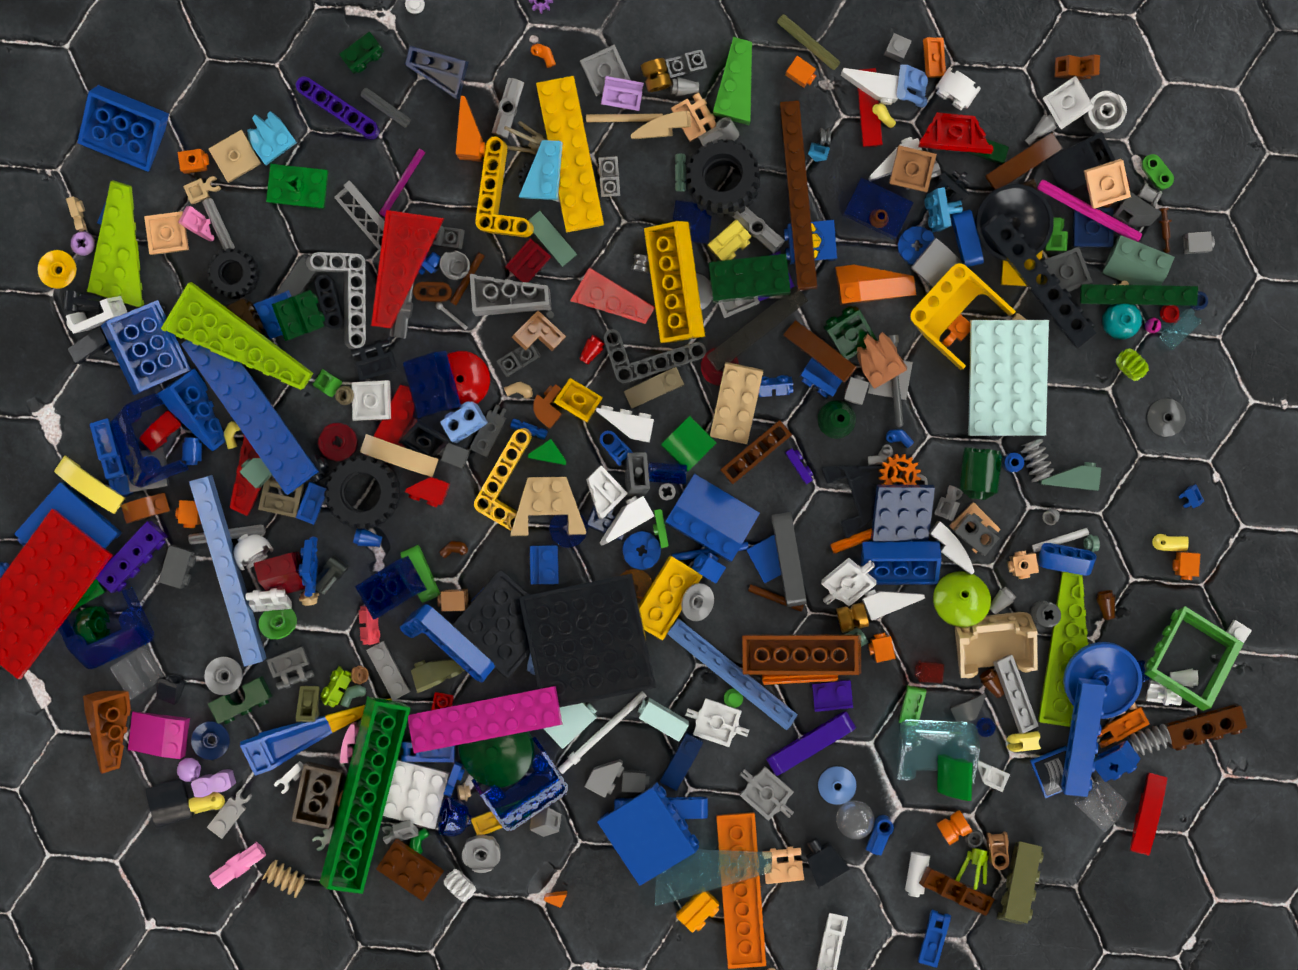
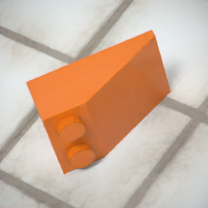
M461 96L456 155L459 160L482 162V158L485 156L486 145L483 142L466 97Z

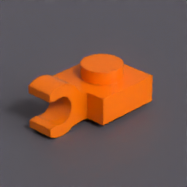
M960 314L947 328L950 334L942 343L948 347L956 338L962 341L970 332V322Z

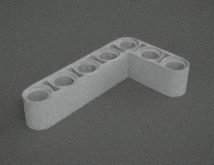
M317 252L308 256L306 266L311 271L344 272V342L349 349L362 347L366 341L364 257L354 253ZM314 257L319 258L321 262L319 267L313 264ZM333 258H337L339 260L340 264L338 268L333 266ZM352 258L358 261L357 268L352 267ZM352 277L358 280L357 287L352 286ZM352 297H356L358 299L357 307L352 305ZM352 316H356L358 318L359 322L357 326H354L351 323ZM353 335L358 337L359 342L357 345L351 342Z

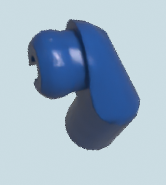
M902 429L890 430L886 434L888 442L901 441L907 449L914 443Z

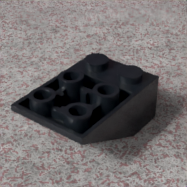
M1101 132L1047 159L1046 163L1058 188L1068 193L1086 184L1084 170L1115 161V158Z

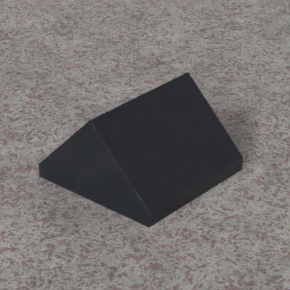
M413 416L398 442L413 451L435 457L450 442V439Z

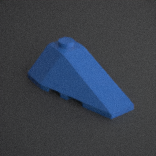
M194 368L157 394L168 410L211 451H214L225 442L224 433L219 419L214 415L212 409L214 405L207 396V386Z

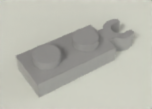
M244 788L237 792L236 799L232 796L228 799L207 826L209 830L221 839L224 838L245 811L246 807L242 804L252 798L251 794L247 798L241 796Z

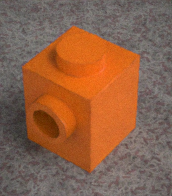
M796 56L786 71L785 76L804 88L807 84L811 85L816 78L814 74L816 68L799 56Z
M202 149L178 152L180 171L184 174L207 171L209 157Z
M179 500V508H176L175 514L178 523L184 524L183 527L195 528V525L201 524L195 501Z
M1176 552V560H1173L1175 575L1181 576V579L1193 580V576L1199 577L1200 554Z
M883 632L874 634L875 638H870L871 643L868 644L869 653L874 655L875 662L896 659L890 635H886Z

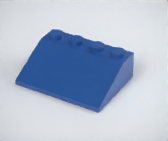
M97 85L88 92L77 143L148 172L165 133L169 113Z
M158 300L105 321L101 325L134 395L191 370L175 335L161 329L167 318Z
M694 474L665 523L727 561L732 562L760 513Z

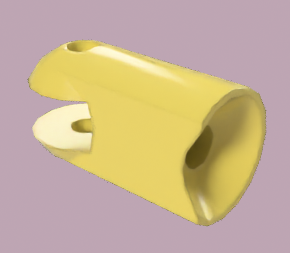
M1157 534L1152 541L1154 548L1157 550H1188V537Z
M1039 731L1009 735L1006 739L1010 743L1007 745V748L1012 752L1041 749L1039 745L1040 733Z
M212 792L205 797L190 798L189 808L191 812H195L194 814L212 809L217 810L223 807L225 799L220 793Z

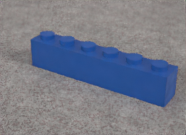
M1078 678L1061 790L1065 795L1088 797V792L1092 789L1091 774L1095 771L1094 755L1098 753L1097 737L1101 734L1100 718L1104 716L1103 700L1107 697V687L1101 680Z

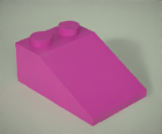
M133 711L128 750L175 759L185 757L190 718Z

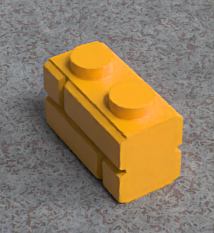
M702 886L676 913V917L692 933L695 930L700 931L706 924L705 920L709 916L712 918L719 911V902Z

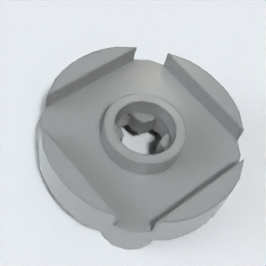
M476 835L466 840L463 846L462 860L466 866L468 865L472 868V871L477 873L489 872L500 861V846L493 836ZM481 850L486 852V854H484V857H480V855L476 853Z

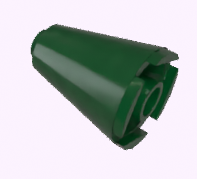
M839 400L826 403L820 409L817 418L818 426L822 433L834 439L849 435L856 423V416L852 407L846 402ZM838 415L842 417V422L837 420Z

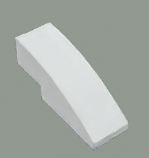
M937 521L929 534L943 544L940 549L941 553L972 575L974 569L966 550L957 537L944 524Z

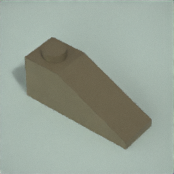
M677 367L624 391L631 409L684 386Z

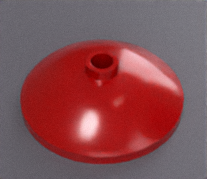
M456 351L443 357L435 367L433 386L438 397L449 406L460 408L463 403L468 401L478 404L489 390L490 373L485 362L477 355L467 351ZM460 375L464 377L461 383L457 381V377Z

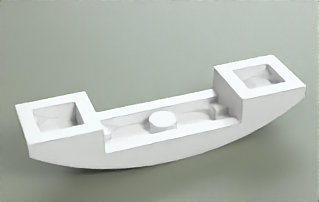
M833 913L828 914L816 970H837L842 940L848 920L847 916Z

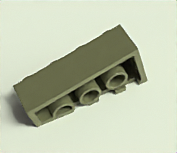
M1021 841L1015 842L1009 866L1013 870L1006 879L1005 884L1008 890L1004 896L1002 895L1001 904L1003 911L1002 913L998 912L997 919L1016 924H1026L1028 920H1031L1033 914L1031 903L1036 898L1035 882H1038L1040 877L1038 866L1039 863H1042L1044 853L1041 852V846Z

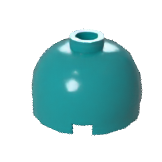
M1111 304L1102 316V325L1104 331L1112 338L1125 340L1133 337L1139 331L1142 325V316L1140 310L1135 305Z

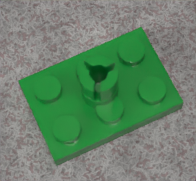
M270 164L266 202L325 209L329 171Z

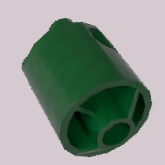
M965 447L959 490L971 499L986 500L997 494L999 491L1002 461L1001 451Z

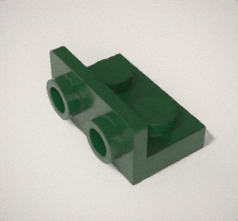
M369 31L339 55L353 74H355L356 72L361 73L364 71L369 62H375L380 59L384 50Z

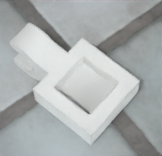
M299 761L289 772L275 782V787L279 783L284 784L285 788L282 790V794L289 790V782L292 779L296 781L301 776L303 764Z

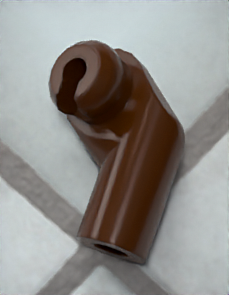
M451 541L439 553L444 559L452 552L465 555L468 552V547L464 542Z

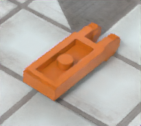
M1139 706L1102 727L1100 736L1110 732L1112 737L1102 740L1099 743L1100 747L1104 748L1114 742H1118L1149 725L1150 723L1142 708Z

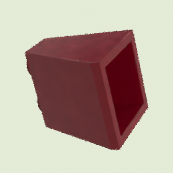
M299 551L253 563L258 582L266 591H270L272 588H277V590L285 589V594L305 589V586L302 585V576L299 575V565L302 564Z

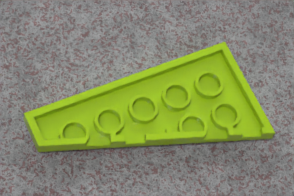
M111 181L87 292L107 298L121 296L123 303L140 308L144 306V300H142L141 290L143 289L142 283H140V261L138 242L135 235L136 223L133 216L132 186Z

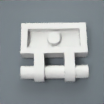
M272 588L270 591L261 592L260 590H253V592L246 593L245 595L253 612L292 609V601L285 594V589L277 590V588Z

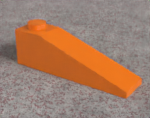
M860 265L835 267L840 305L916 295L915 280L912 275Z

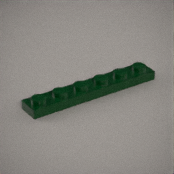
M1080 284V304L1197 306L1198 286Z

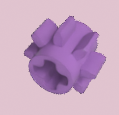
M529 0V3L534 4L532 7L533 11L538 9L542 14L545 9L550 11L548 5L553 3V0H544V4L541 2L538 4L537 0Z

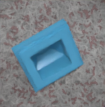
M811 143L808 155L815 162L827 160L830 148Z

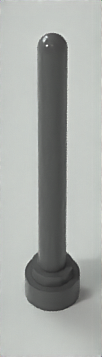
M889 335L888 337L895 347H898L899 335ZM898 375L891 379L896 426L902 427L904 423Z

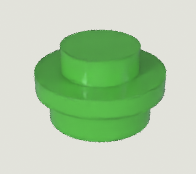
M729 689L724 695V702L729 707H739L743 702V695L736 689Z

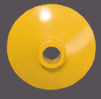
M50 251L39 261L38 275L41 281L48 287L55 289L64 288L71 284L76 276V263L64 251ZM61 267L62 272L58 274L56 269Z

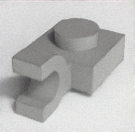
M949 485L946 498L941 496L934 514L953 521L960 505L956 500L960 499L963 492Z
M410 820L402 821L392 827H382V831L385 834H389L383 837V841L386 844L396 839L403 841L418 836V829Z

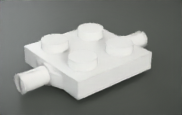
M850 558L846 559L822 579L821 584L830 592V594L823 598L824 603L829 605L834 599H838L848 606L852 605L876 585V580L868 574L875 567L874 563L869 561L861 567Z
M705 698L699 712L688 708L685 716L696 719L693 735L726 747L730 746L732 738L736 733L745 737L749 733V729L739 726L741 710Z

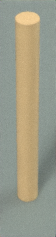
M663 114L586 115V122H650L663 116Z

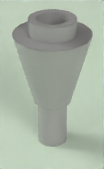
M1044 114L1035 127L1034 132L1025 139V142L1030 146L1038 138L1057 129L1055 119L1050 114L1048 116Z

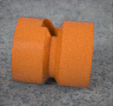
M960 810L950 816L951 820L945 818L937 823L949 846L959 840V835L966 836L973 832Z

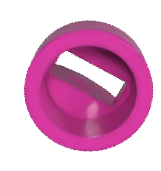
M1157 318L1148 319L1145 322L1146 331L1149 333L1158 332L1161 329L1160 320ZM1154 321H1156L1157 323H1156L1155 329L1152 330V327H1153V325H1154Z

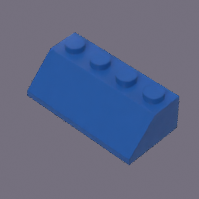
M939 541L862 542L861 567L869 561L874 563L875 567L868 574L876 580V585L938 584L942 559Z

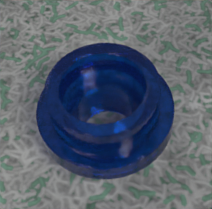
M982 718L976 724L978 734L983 737H989L995 732V723L990 718ZM984 724L989 725V728L986 731L982 729V726Z

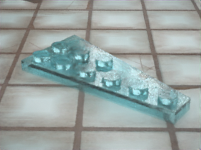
M698 849L696 853L656 876L655 906L771 873L772 852Z

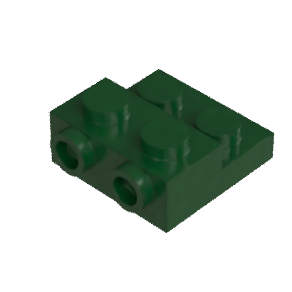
M311 290L271 304L285 341L324 327L325 317L321 311H318L316 305L318 299Z
M856 306L846 307L842 310V315L837 318L835 316L829 318L826 321L827 325L823 326L839 353L847 360L857 354V347L867 348L864 343V338L867 334L875 341H878L860 309Z

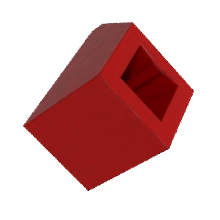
M430 477L406 488L405 493H408V497L419 501L422 498L427 500L426 504L437 507L438 504L443 505L451 483Z

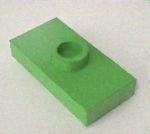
M661 509L654 510L656 524H653L654 533L659 535L661 548H665L669 545L663 513Z
M907 685L899 723L918 727L926 689Z

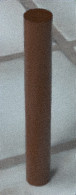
M477 253L470 266L469 273L463 278L450 301L452 304L457 306L470 283V274H475L485 257L483 254Z
M750 584L749 592L787 606L785 597ZM804 605L790 608L802 612Z

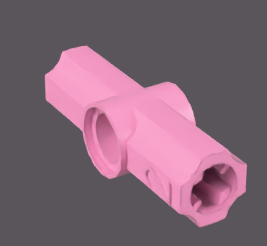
M256 842L242 853H238L225 862V865L209 875L213 885L219 889L233 878L241 876L250 869V866L266 856L264 848Z

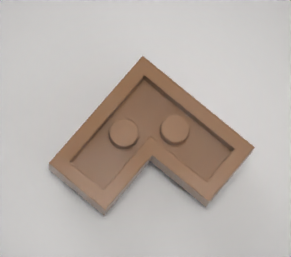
M539 311L512 336L525 350L539 339L551 351L566 337Z

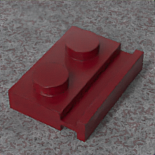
M530 238L505 267L522 283H529L552 257Z

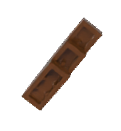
M1050 133L985 177L993 190L1008 185L1063 148L1054 134Z
M796 320L783 334L789 341L844 383L857 368Z
M928 866L919 882L921 886L985 916L995 900L993 897Z

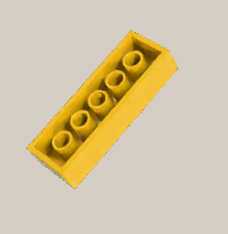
M675 221L644 228L660 342L672 343L705 337L689 222Z

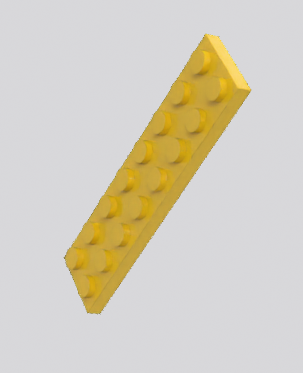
M574 76L538 82L536 86L547 140L563 142L558 195L566 233L603 226L604 221Z

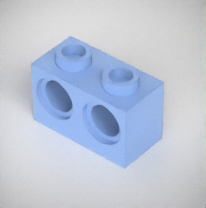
M472 401L463 403L459 410L446 414L444 419L440 421L449 439L454 443L462 441L488 423L478 404ZM474 411V418L469 420V413ZM458 421V428L453 431L452 425Z

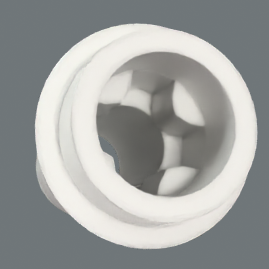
M1192 668L1170 672L1169 677L1179 684L1192 688L1193 686H1198V670H1193Z

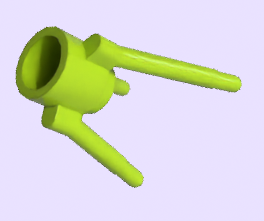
M972 848V852L968 851L956 880L960 881L970 859H972L971 863L977 865L974 889L976 890L978 887L981 866H983V884L986 885L988 851L979 848Z

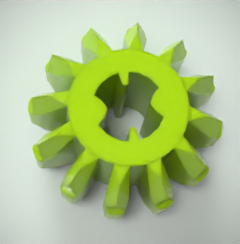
M1129 348L1124 352L1122 351L1116 358L1119 370L1133 381L1143 378L1149 371V366L1145 359L1133 349Z

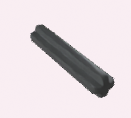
M368 88L363 89L360 94L362 98L404 128L410 124L411 119Z

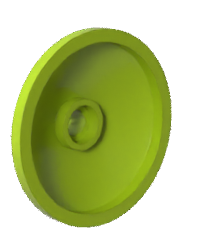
M958 571L947 574L938 582L933 593V603L938 615L948 624L956 627H971L980 623L988 614L991 606V596L986 584L979 577L968 572ZM961 593H966L968 597L964 598Z

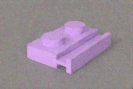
M605 76L601 105L639 111L644 83Z

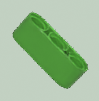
M416 545L400 552L420 601L424 603L440 595L439 589L420 546Z

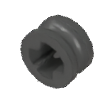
M827 127L826 130L820 128V145H823V143L830 145V127Z

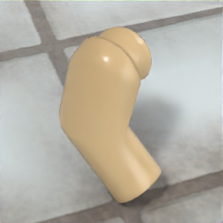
M516 382L504 387L507 396L519 393L525 399H529L533 395L532 388L522 382Z

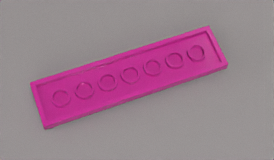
M556 686L408 716L414 753L563 725Z

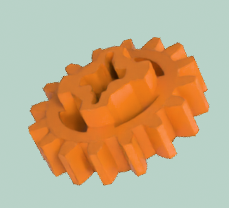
M895 454L894 459L891 457L887 458L888 463L882 462L884 469H880L878 472L883 473V476L878 479L884 480L882 485H892L893 483L917 485L915 481L921 480L917 476V473H920L921 470L915 469L918 463L912 464L913 458L909 457L906 459V454H902L900 458L898 454ZM897 462L905 463L907 466L901 467ZM889 469L891 470V472H890V477H888V470H889ZM902 471L901 478H897L898 472ZM911 473V474H912V477H911V480L909 481V474Z

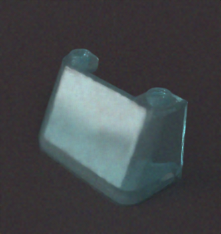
M903 721L899 732L897 779L912 780L916 777V770L938 771V755L946 754L954 759L963 758L973 763L972 783H975L980 753L977 727L967 722Z

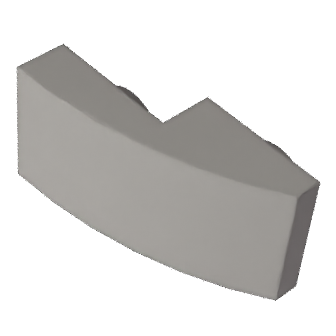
M618 156L598 157L601 197L620 196Z

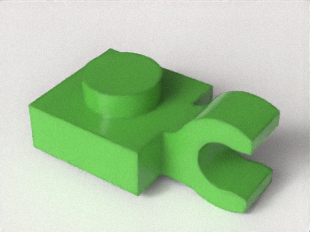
M1054 218L1053 232L1046 245V251H1067L1068 232L1062 231L1064 219Z

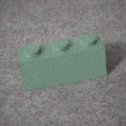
M1121 235L1114 241L1102 274L1119 281H1127L1129 285L1161 286L1169 273L1175 257Z

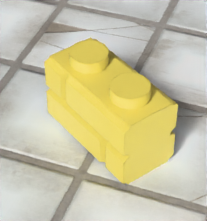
M736 219L713 239L707 247L719 261L733 260L737 256L735 252L739 248L744 250L751 243L749 239L752 236Z

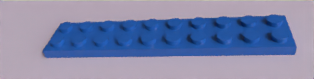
M189 340L181 344L285 494H290L319 472L242 363L216 354L203 346L195 345Z

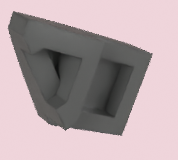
M986 693L950 708L958 726L975 720L978 717L987 696Z

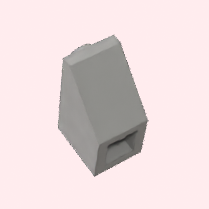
M619 759L594 767L585 784V788L604 798L607 793L611 795L616 785L613 783L615 777H620L624 770L622 766L623 761Z

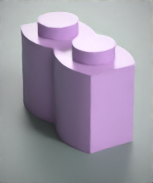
M225 769L214 775H203L194 780L191 786L194 797H205L212 792L228 790L236 784L233 770Z

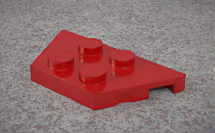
M938 112L918 145L920 148L992 154L993 146L988 144L985 139L986 134L980 128L975 116Z

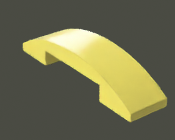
M64 455L54 472L80 493L115 514L125 500V497L111 487L104 485L80 468V465Z

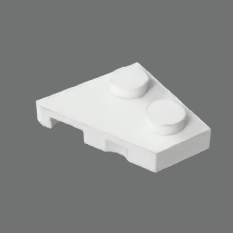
M599 466L586 479L599 519H603L628 494L602 466Z

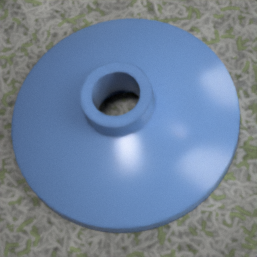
M833 766L821 774L818 781V790L822 798L828 803L835 805L844 804L854 796L856 780L848 769L841 766ZM836 783L841 784V788L839 790H836L834 788V785Z

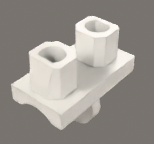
M1149 681L1146 701L1159 702L1167 706L1169 704L1181 705L1182 697L1156 681Z

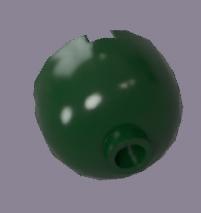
M88 607L77 614L73 629L80 641L90 645L105 643L110 635V629H107L106 622L110 623V619L103 607Z

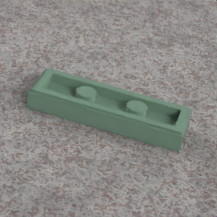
M541 211L528 220L534 226L533 233L562 267L577 256L576 252Z

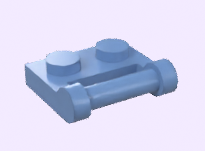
M900 65L897 98L903 101L908 100L915 103L916 106L924 108L927 105L925 93L928 84V77L925 72L909 65ZM907 88L916 91V95L909 93Z

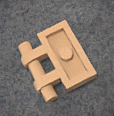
M700 93L693 96L696 103L691 105L687 98L671 108L673 113L690 111L691 127L682 128L689 142L706 133L704 125L708 124L713 129L717 124L714 114L710 113L706 106L707 102L705 98L702 99ZM697 109H700L704 116L701 120L695 112Z
M791 846L787 847V849L776 850V848H772L770 851H762L763 859L771 858V863L764 864L766 884L804 880L802 860H794V856L801 855V847L793 848ZM788 856V861L777 862L778 857Z

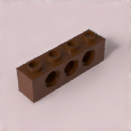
M779 420L722 467L720 471L731 484H734L792 436V434Z
M1238 704L1164 724L1169 731L1172 744L1167 742L1168 746L1176 751L1186 749V745L1204 744L1207 739H1222L1228 733H1231V735L1242 733V729L1248 728L1242 706ZM1223 718H1226L1227 725L1222 728L1220 722ZM1208 723L1209 730L1203 733L1202 726ZM1190 729V736L1184 738V730Z

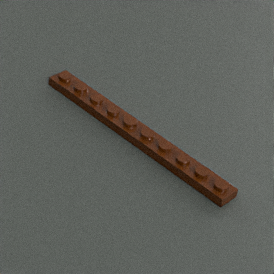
M799 100L780 102L797 290L817 289Z

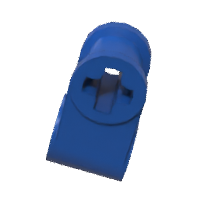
M607 430L600 435V443L619 466L627 458V453H633L614 432ZM608 433L614 437L613 443L609 445L603 442V436Z

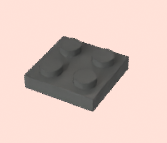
M1079 247L1044 260L1048 265L1047 271L1050 274H1055L1060 280L1058 285L1062 290L1065 288L1070 292L1080 288V284L1093 283Z

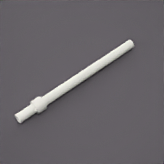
M641 691L576 752L573 751L568 756V759L558 767V770L563 774L573 764L576 765L590 748L640 704L647 695Z

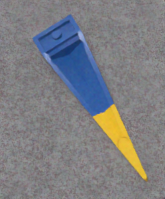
M365 705L318 717L316 722H299L258 733V736L241 741L240 747L254 775L262 774L273 770L321 739L362 718Z

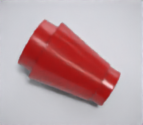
M592 335L591 338L587 339L579 359L589 365L604 349L605 342Z

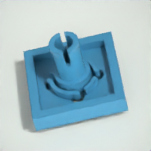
M945 187L926 194L924 202L929 212L928 225L932 228V233L940 232L952 226L950 214L962 213L963 208L959 207V205H962L961 201L947 203Z

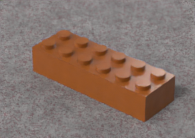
M861 635L742 636L743 674H861Z

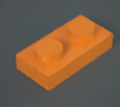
M924 38L925 74L930 78H942L946 72L944 38Z

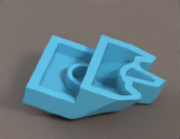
M271 111L267 114L268 118L265 121L255 114L252 119L257 128L247 130L251 146L265 165H268L297 143L281 119Z

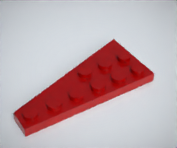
M386 210L371 326L392 328L444 218Z

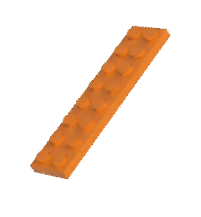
M755 812L716 815L728 969L766 966Z

